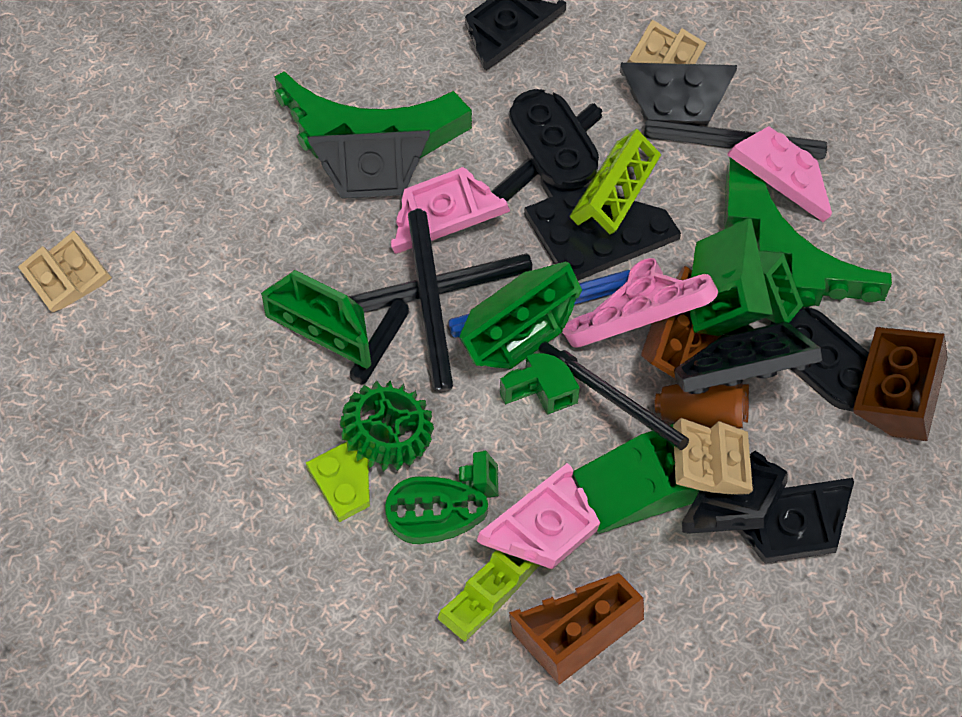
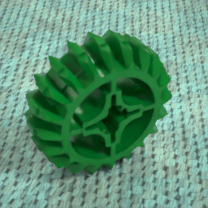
M391 380L386 383L385 387H382L378 381L372 385L371 389L363 385L359 393L354 392L350 396L349 402L344 405L342 411L343 416H341L340 428H342L341 437L342 440L348 441L346 446L348 452L357 451V461L367 458L369 460V468L374 466L375 463H380L383 472L388 469L389 464H392L397 471L402 467L403 463L410 467L416 458L420 459L424 455L426 448L429 447L432 440L431 435L434 430V423L430 422L432 411L425 410L426 400L416 401V390L408 394L405 392L404 384L398 389L393 388ZM375 409V415L369 416L367 420H361L362 415ZM412 430L413 435L403 442L399 441V436L405 435L406 431Z

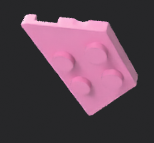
M768 126L736 144L728 152L727 155L820 221L824 222L832 215L818 161L808 151L802 150L789 141L784 134L778 133Z
M462 167L404 189L401 201L402 209L398 212L396 220L398 230L396 238L391 240V247L395 254L412 248L408 213L418 208L427 213L431 241L508 213L510 209L505 199H499L482 181H477L472 173Z
M566 463L481 530L477 542L495 550L553 569L597 532L600 521L595 511L588 505V498L583 488H577L572 478L574 471Z

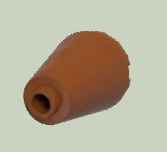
M741 383L735 386L720 384L709 387L708 391L700 394L684 392L678 384L663 386L661 393H656L655 413L661 414L663 421L674 424L680 418L708 428H712L719 421L741 429L743 428V422L748 423L749 384Z

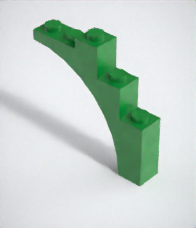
M285 71L274 76L276 83L275 97L282 107L287 106L291 110V115L299 128V134L297 135L299 144L305 151L310 150L316 158L318 156L310 146L308 136L430 130V136L420 156L422 158L472 129V110L454 91L432 101L410 107L369 109L343 105L320 97L299 85Z
M729 157L725 183L724 229L748 218L752 219L758 250L784 253L803 307L819 306L823 296H829L837 300L844 298L862 299L869 303L885 301L892 285L891 273L855 266L815 247L799 235L782 217L770 197L765 181Z

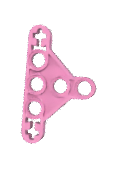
M647 258L635 264L630 270L628 281L593 312L578 316L569 321L563 329V334L572 347H582L707 305L717 297L718 289L708 274L698 275L682 281L663 275L657 261L654 258Z

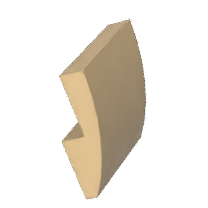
M652 19L627 63L695 64L707 43L683 28L676 34Z
M72 231L50 251L42 246L18 266L52 312L69 306L101 287L112 278L81 236L75 231Z
M680 418L673 424L674 429L689 438V443L685 449L680 450L674 446L676 484L701 491L722 494H750L753 491L747 431L719 421L712 428Z

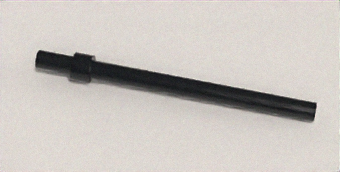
M547 341L541 343L539 346L540 353L549 354L562 360L569 367L574 377L678 449L683 450L687 447L689 443L688 437L579 364L577 358L566 350L560 351Z

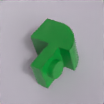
M544 353L526 355L525 369L512 370L500 378V395L505 405L535 393L547 415L578 404L580 387L569 367L555 356Z

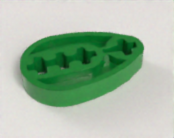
M410 477L399 482L390 491L385 504L386 519L394 535L407 543H436L459 536L484 521L488 514V500L482 492L458 481L440 477ZM475 501L477 506L476 513H469V509L466 508L468 507V502ZM434 503H440L442 508L441 515H434L433 510H431ZM417 504H423V509H425L423 516H416L415 511H413ZM399 505H405L407 510L405 517H398V513L395 512L398 510Z

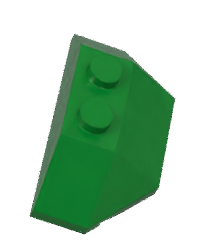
M562 262L524 272L471 309L459 338L474 365L512 369L526 359V355L537 351L541 343L549 342L563 332L573 311L576 298H579L582 292V288L570 263Z
M293 270L261 293L267 318L366 369L371 366L363 308L347 295L297 270Z

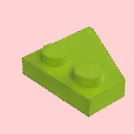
M348 441L306 462L309 473L339 522L370 507L368 459L363 458L357 461V451L348 452L347 450Z

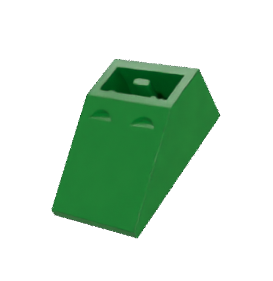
M748 218L696 242L691 278L708 274L718 289V295L709 304L690 310L694 333L720 336L773 315L752 219Z
M654 431L640 434L573 472L578 488H583L588 498V505L595 511L600 521L597 530L598 534L690 505L694 502L700 491L676 484L674 445Z

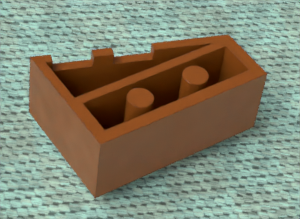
M620 573L575 588V593L555 600L553 597L542 600V605L522 612L520 609L509 612L512 633L560 685L644 620V598Z

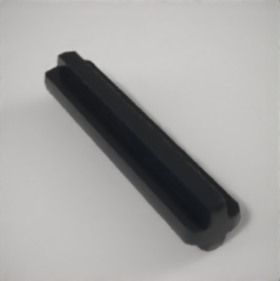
M400 300L393 301L368 342L371 366L366 369L355 363L350 370L351 380L361 385L368 381L409 314L408 304Z

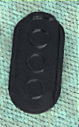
M542 89L528 90L518 95L509 111V124L541 178L548 184L561 189H576L588 184L597 173L599 154L566 100L554 92L553 95L545 93V90Z
M809 307L800 309L789 324L821 348L822 361L812 363L808 369L792 371L834 407L854 412L853 409L869 352L820 311Z

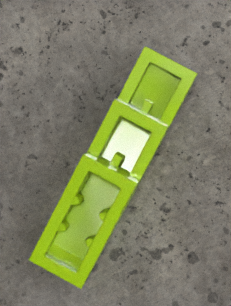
M495 550L490 561L466 582L464 590L440 610L437 619L466 642L508 601L540 565Z

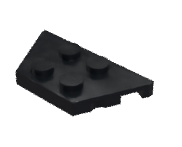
M486 0L465 16V25L483 68L487 71L566 11V2L558 0L555 4L543 0Z
M623 62L620 64V73L622 76H625L635 102L641 107V113L645 121L651 119L692 125L709 124L737 71V65Z
M430 130L308 136V142L314 149L341 198L403 195L404 189L408 187L430 136Z
M755 450L750 454L753 491L750 494H722L700 490L682 521V532L691 534L764 528L788 482V472L777 464L768 462L765 456Z
M846 478L786 487L764 528L737 531L764 563L836 553L854 486V479Z

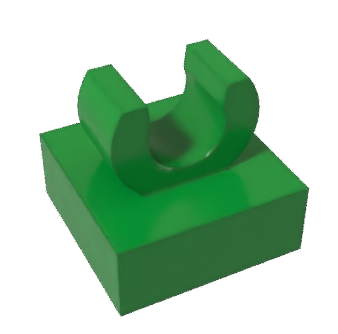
M486 450L474 452L473 465L459 467V481L465 482V484L474 489H478L486 498L498 497V464Z

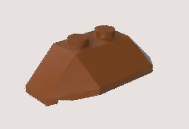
M684 266L676 279L683 281L691 278L692 270ZM690 311L651 323L641 356L650 364L675 379L674 369L722 335L714 336L694 333Z

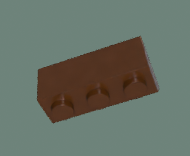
M876 327L854 405V414L892 437L928 441L948 359L945 334Z

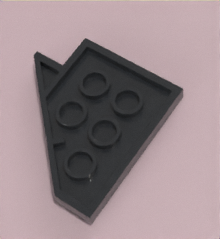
M542 178L540 184L549 198L524 208L526 218L553 263H570L578 281L680 240L681 237L680 230L666 209L638 201L633 202L618 229L612 234H609L593 217L577 225L569 216L588 187L561 189L548 184ZM603 205L601 209L612 220L613 216L610 205Z
M788 322L755 329L748 324L722 335L676 367L674 373L676 383L684 392L700 394L708 391L709 387L720 384L735 386L741 384L743 379L755 376L757 378H770L777 375V371L786 369L795 371L810 368L812 363L821 362L822 354L821 348Z

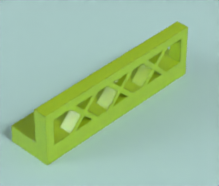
M637 128L618 140L569 217L577 225L593 217L609 234L614 233L662 154ZM638 148L649 157L647 161H641ZM627 167H633L636 180L629 178ZM615 185L622 186L625 199H618ZM603 205H610L613 216L612 220L601 209Z

